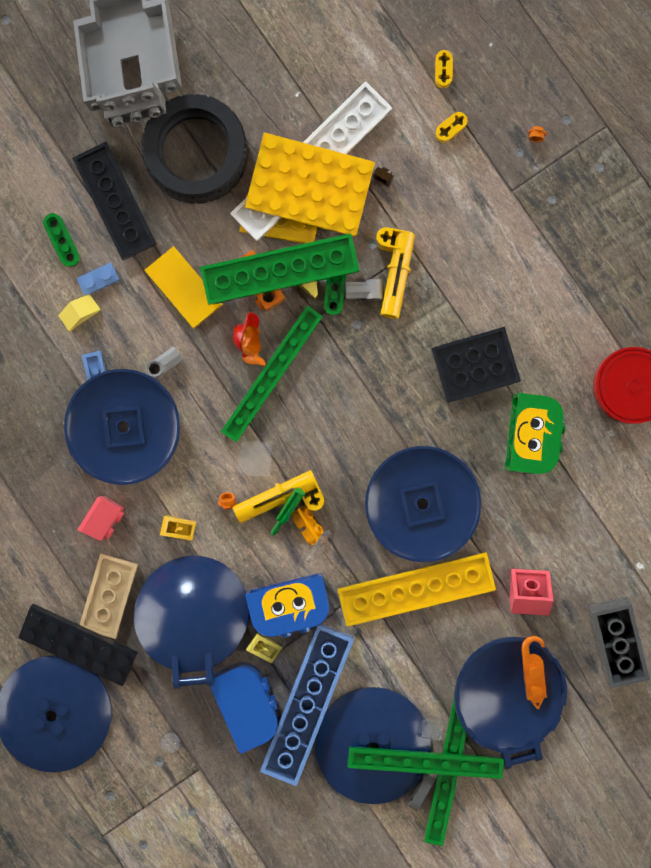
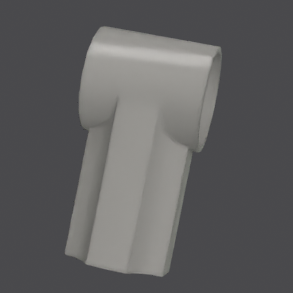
M370 279L366 280V282H346V299L383 300V280Z
M173 346L155 360L149 361L146 365V372L149 376L158 380L166 372L182 362L183 358ZM157 365L160 367L159 373H150L153 366Z

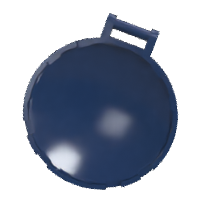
M186 556L167 562L149 576L137 596L134 609V626L137 637L144 650L152 659L172 669L174 689H180L181 686L202 684L214 686V666L218 665V663L229 657L236 650L247 630L249 608L245 596L246 590L240 579L229 567L212 558ZM206 671V676L181 678V673Z
M516 636L492 640L473 652L459 672L454 691L455 710L463 729L482 747L501 753V757L504 759L505 770L512 768L513 765L543 759L540 743L559 724L563 707L566 706L567 683L560 663L547 648L541 647L537 642H532L529 649L530 654L539 655L543 660L547 698H544L539 709L530 700H527L522 663V643L526 638ZM532 749L531 753L510 758L511 754Z

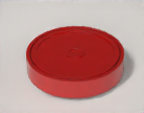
M641 347L623 348L608 355L597 367L593 378L594 398L602 412L612 420L623 424H639L651 420V350Z

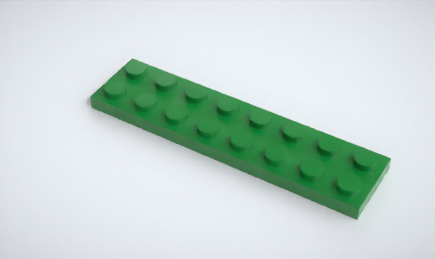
M351 233L200 267L208 305L360 272Z

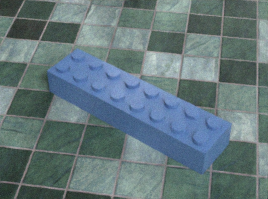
M324 624L316 626L278 722L276 732L272 737L261 765V773L297 786L351 649L354 636Z

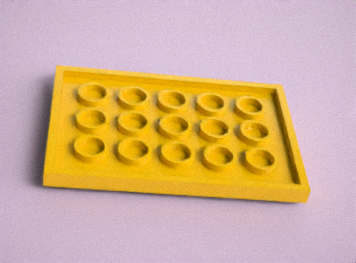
M264 132L245 208L341 234L351 233L352 237H356L375 162Z

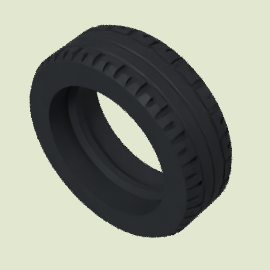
M185 94L166 101L167 114L160 115L157 118L151 117L146 123L145 132L142 134L141 151L148 173L165 194L180 202L201 204L220 199V196H225L239 183L247 165L248 145L239 118L225 103L220 102L214 97H207V95ZM190 119H205L216 124L224 133L228 145L227 158L222 168L213 176L200 181H188L176 176L168 168L163 157V144L167 134L179 123Z

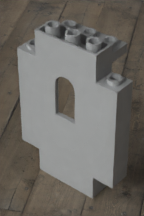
M89 0L91 16L73 20L83 101L90 111L102 109L104 117L111 127H121L127 123L140 122L143 119L157 118L160 115L167 114L164 93L174 92L182 88L171 10L167 1ZM139 57L142 84L139 88L126 90L122 61Z

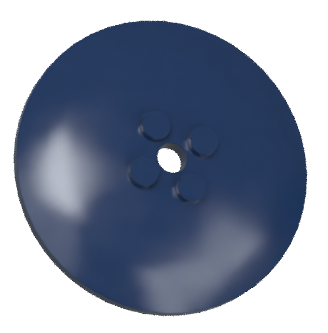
M114 369L93 376L75 392L66 410L64 435L73 459L86 473L106 483L128 485L154 476L170 461L179 442L180 417L174 399L156 379L131 369ZM123 421L129 425L127 432L119 430V424Z
M410 447L388 457L374 472L366 491V517L377 540L391 553L414 562L437 561L451 556L460 550L472 537L481 514L480 490L471 470L455 455L436 447ZM420 498H424L428 502L425 509H419L417 506V501Z
M56 655L39 657L25 663L10 675L0 691V738L13 757L32 769L44 772H62L76 768L95 755L108 735L112 719V707L105 684L97 674ZM49 710L56 713V720L48 719L47 712Z
M364 687L344 694L327 709L316 735V756L323 776L337 792L359 803L382 804L407 794L417 785L424 773L348 768L349 746L368 748L370 743L375 742L379 745V749L431 752V738L423 715L408 698L387 688Z

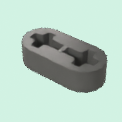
M427 774L422 776L408 801L410 808L416 811L420 808L434 782L433 777Z

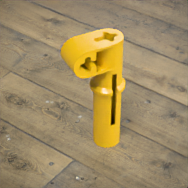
M389 227L381 228L376 235L377 247L383 251L393 252L391 263L387 266L389 273L380 315L386 318L399 319L407 275L411 272L409 265L415 234ZM392 235L396 236L394 246L390 245ZM384 236H388L387 242H383ZM400 257L403 260L396 296H392Z
M309 470L282 484L276 483L275 487L233 506V510L241 524L282 504L285 505L296 487L303 489L305 493L316 488L318 489V491L314 492L315 498L319 497L317 504L310 502L311 494L303 496L305 505L310 510L316 511L322 508L324 496L312 470ZM291 488H294L293 490H291V491H289V492H287V493H284V494H282L281 496H278V497H276V498H274V499H272V500H270V501H268V502H266V503H263V504H261V505L255 507V505H257V504H259V503H262V502H264V501H266V500H268V499H270V498H272V497H274V496H276V495H279V494H281V493H283V492H285V491H287V490H289V489H291Z

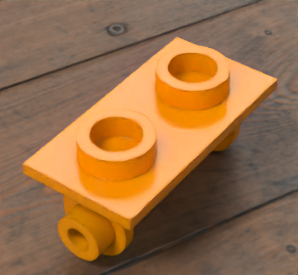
M305 505L292 513V520L298 529L305 526L306 529L301 533L308 544L310 543L313 546L325 537L322 527L316 523L311 510Z

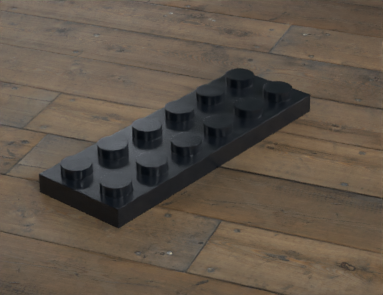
M101 143L73 157L72 159L121 259L125 261L157 245L108 143Z
M34 603L29 608L18 637L120 686L125 684L138 654L137 651Z

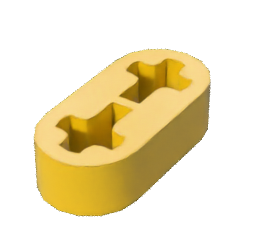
M441 50L435 59V84L439 88H447L451 84L453 77V57L449 51ZM442 56H445L447 60L445 67H442V60H440ZM442 72H445V78H448L445 83L442 82V79H439L442 76Z
M456 112L441 123L435 132L437 141L446 143L466 127L467 116L462 112ZM455 118H457L458 120L462 119V125L457 124L454 127L452 126L455 123ZM449 128L450 130L447 133V137H441V130L446 131Z

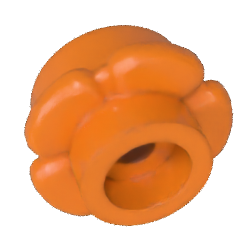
M534 126L528 131L529 140L532 142H543L544 137L547 135L544 128L540 126Z
M225 492L219 496L218 505L223 509L229 510L237 503L233 493Z

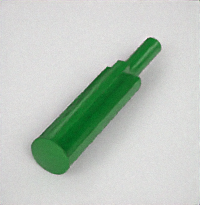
M295 488L276 519L278 521L271 530V535H276L281 525L288 521L305 495L303 489Z

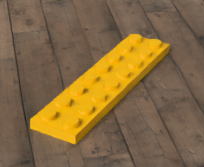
M487 552L337 588L346 627L494 591L496 587Z

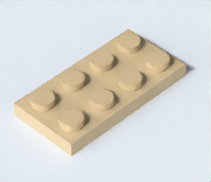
M100 554L80 621L81 626L103 636L117 638L137 571V563Z

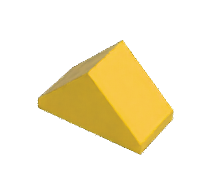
M166 515L163 519L160 535L192 540L196 522Z

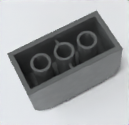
M622 597L588 605V613L601 666L610 689L650 680L632 604L628 598Z

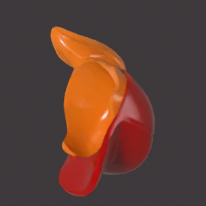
M249 312L245 323L238 324L234 328L233 341L238 350L242 352V359L245 363L265 367L264 359L258 356L261 348L259 340L260 331L258 329L259 317L255 313Z

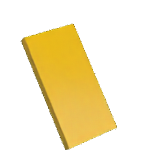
M281 218L263 237L305 244L315 241L317 227ZM240 225V230H239V232L249 234V233Z
M174 246L145 269L146 273L193 329L223 305L222 303L208 305L203 280Z

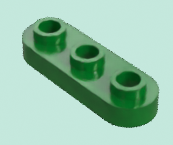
M48 214L43 220V225L60 261L69 268L77 266L80 262V254L63 219L58 214ZM54 221L57 222L56 227H52ZM62 238L66 240L64 244H60ZM70 255L74 256L72 261H68Z
M346 275L326 279L324 310L328 315L336 316L343 309ZM334 284L338 285L339 289L336 291L332 290L331 288ZM332 303L337 305V308L334 310L330 308Z

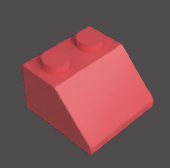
M98 496L77 530L99 541L109 539L114 532L112 527L123 518L125 513L122 511L125 507L107 496Z
M511 569L509 596L511 613L550 615L553 604L550 571Z

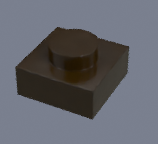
M377 166L373 178L390 187L394 175H392L389 169L385 167L381 169Z

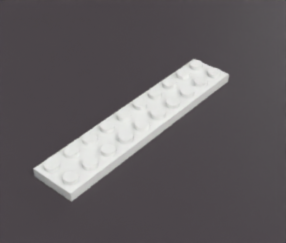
M365 81L303 143L348 154L392 111V107ZM246 197L230 214L258 242L281 217L246 209Z

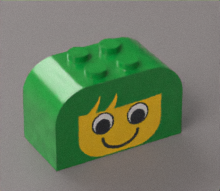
M526 393L513 395L504 471L544 474L556 466L559 460V453L562 454L563 452L561 436L565 433L566 423H563V409L557 400L549 396Z

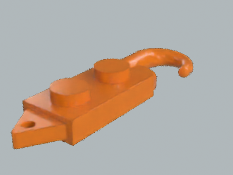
M530 636L522 643L525 691L527 700H530L539 709L544 698H547L544 665L539 655L530 654L529 646L532 642H539L541 647H545V644L540 637Z

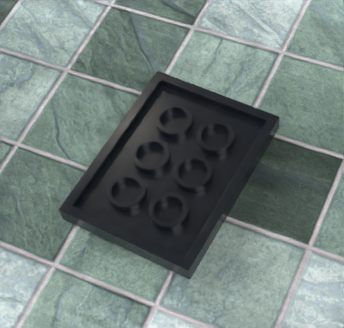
M505 326L431 348L447 403L521 382Z

